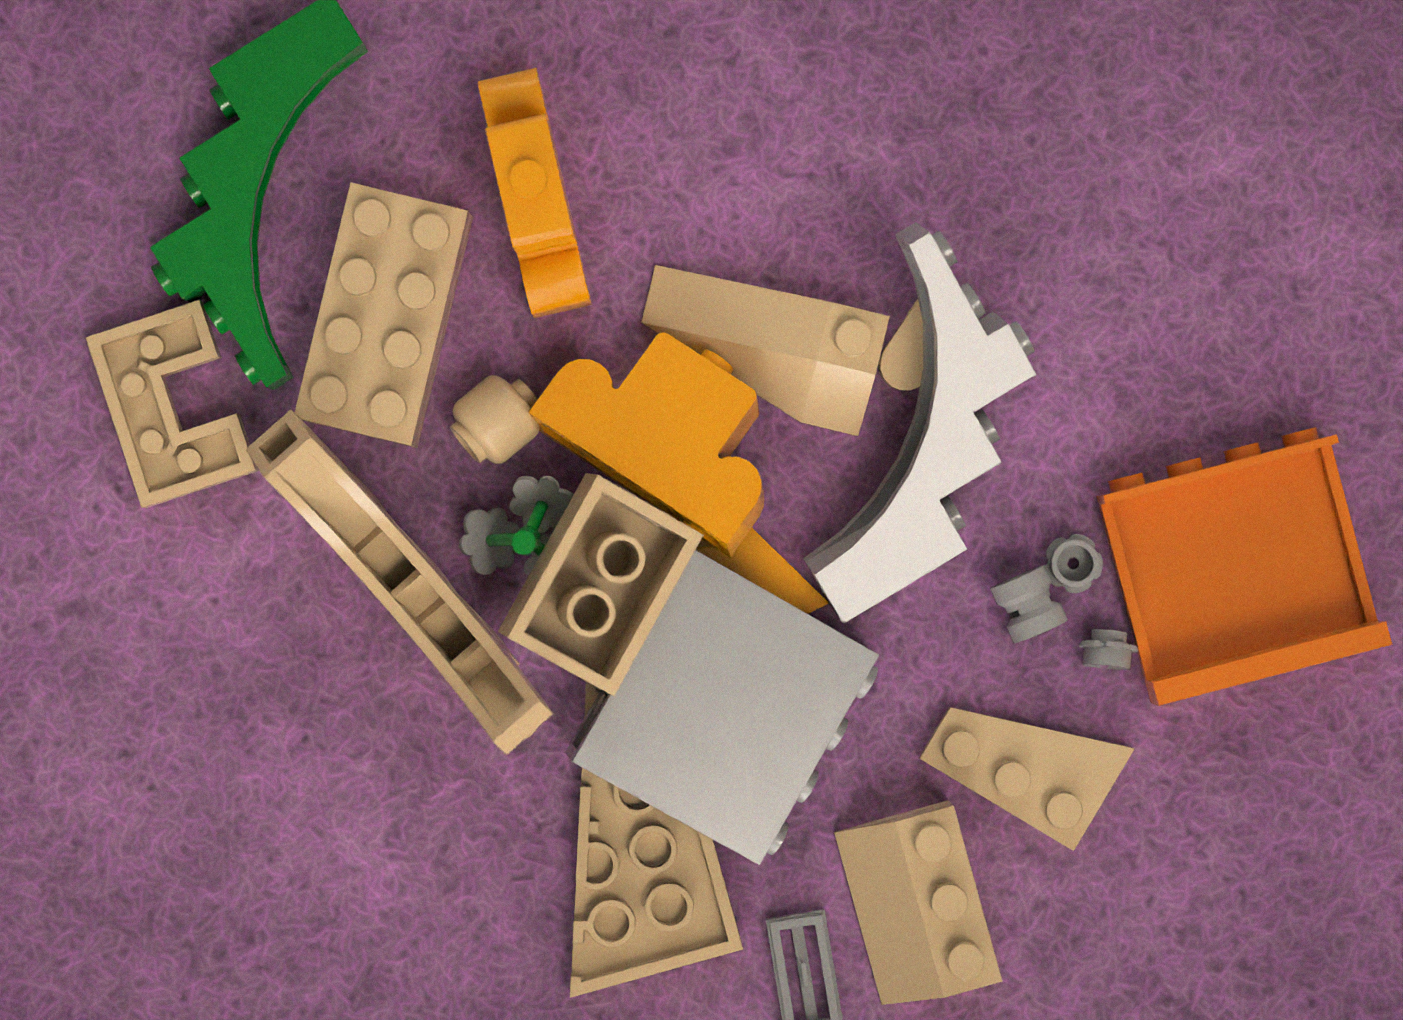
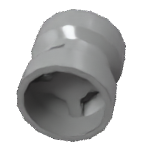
M1045 565L1026 571L990 588L996 604L1005 608L1007 614L1009 613L1011 616L1006 627L1014 644L1042 634L1068 621L1062 604L1051 601L1049 597L1051 595L1049 587L1052 581Z

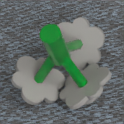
M531 476L519 477L513 485L515 496L510 502V509L514 514L523 516L522 521L525 526L520 528L514 522H507V513L502 508H492L488 512L472 510L464 518L463 527L466 534L459 540V549L464 555H470L471 568L480 575L491 574L497 567L501 569L511 567L514 563L513 550L521 555L532 553L533 557L529 558L524 564V572L529 576L552 535L548 533L540 535V533L549 530L550 526L554 529L556 528L574 494L566 489H560L559 482L551 476H543L539 481Z

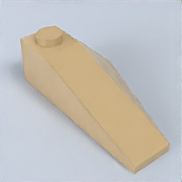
M655 265L641 323L658 334L668 333L700 355L705 349L716 353L733 367L732 376L754 389L759 397L797 421L859 436L890 316L820 299Z

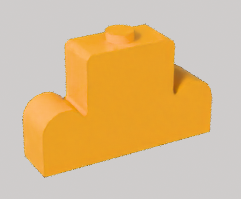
M537 68L478 81L480 97L488 126L485 128L512 246L518 256L532 316L538 318L592 305Z
M659 333L617 389L614 388L609 372L600 363L590 359L574 360L564 365L557 372L528 412L538 423L541 433L648 504L703 534L702 540L730 558L758 520L764 508V491L758 470L743 458L730 457L759 416L757 394L754 389L732 376L733 367L722 357L710 350L705 349L700 355L668 333Z

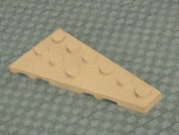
M587 681L585 686L584 718L601 690ZM582 768L570 998L743 950L713 839Z

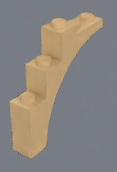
M292 410L288 411L245 449L263 477L318 532L392 614L447 680L491 740L506 755L524 739L531 736L553 714L518 667L520 663L498 634L456 592L431 558L395 523L372 491Z

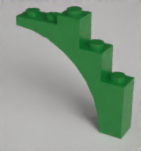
M337 0L315 1L208 68L218 83L209 89L214 100L228 120L238 115L240 120L179 157L188 171L187 174L180 178L186 191L198 208L208 204L211 209L150 247L159 261L151 266V269L164 291L170 297L179 293L182 299L190 303L207 293L211 300L204 303L203 307L212 323L222 335L230 330L242 348V351L234 355L242 371L253 385L262 381L265 387L271 390L277 389L294 377L273 337L261 294L258 239L263 200L278 155L301 115L331 80L369 52Z

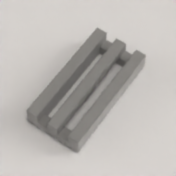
M819 909L811 912L766 918L782 1020H794L780 930L785 929L792 930L806 1020H843L825 910ZM815 925L830 1014L829 1018L818 1019L803 926Z

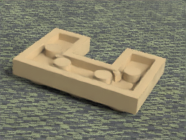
M200 300L85 337L141 508H148L259 471L245 450L250 446L240 414L236 413L185 431L182 429L165 377L221 359L208 315L203 307L204 303Z

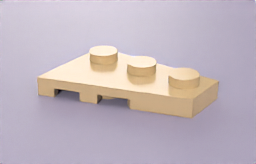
M948 707L920 754L919 759L1074 851L1135 748Z

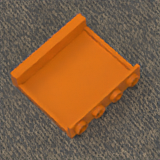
M1316 427L1281 436L1283 448L1261 453L1259 442L1223 451L1226 463L1203 468L1201 457L1165 466L1168 478L1145 483L1143 472L1110 480L1108 485L1111 493L1096 496L1134 642L1138 647L1137 653L1150 703L1160 706L1392 645L1387 622L1378 621L1333 453L1332 445L1339 443L1337 434L1319 438Z

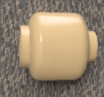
M490 375L455 403L453 417L456 422L450 426L451 432L467 453L479 464L485 459L495 464H502L537 436L539 425L528 412L538 399L522 380L517 379L510 384L497 375Z

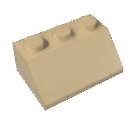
M949 800L834 832L882 1005L945 998L1003 982L955 808Z

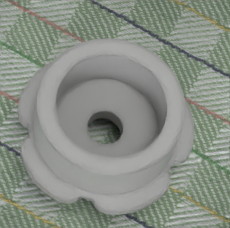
M1073 534L1068 539L1059 537L1049 545L1046 550L1048 563L1045 567L1052 585L1055 587L1063 586L1070 593H1080L1091 587L1093 579L1100 577L1103 570V558L1094 549L1095 544L1091 539L1084 535ZM1074 557L1078 560L1079 565L1076 569L1068 567L1067 563L1070 558Z
M1092 629L1091 640H1082L1079 644V648H1084L1082 665L1087 667L1101 668L1100 665L1108 666L1107 669L1130 670L1132 653L1138 652L1136 645H1129L1127 643V633L1116 630Z

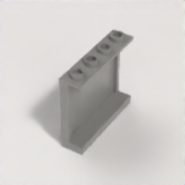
M695 550L615 696L600 690L565 753L573 763L760 865L766 853L773 855L783 843L789 828V824L785 820L795 802H804L812 792L819 774L814 769L826 749L832 751L845 734L848 719L844 718L855 697L863 698L873 685L878 672V668L874 664L879 654Z

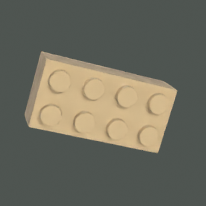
M350 182L296 404L295 414L302 421L418 448L473 217L468 210Z

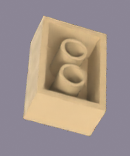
M586 473L498 632L615 696L702 539L703 534L603 477Z

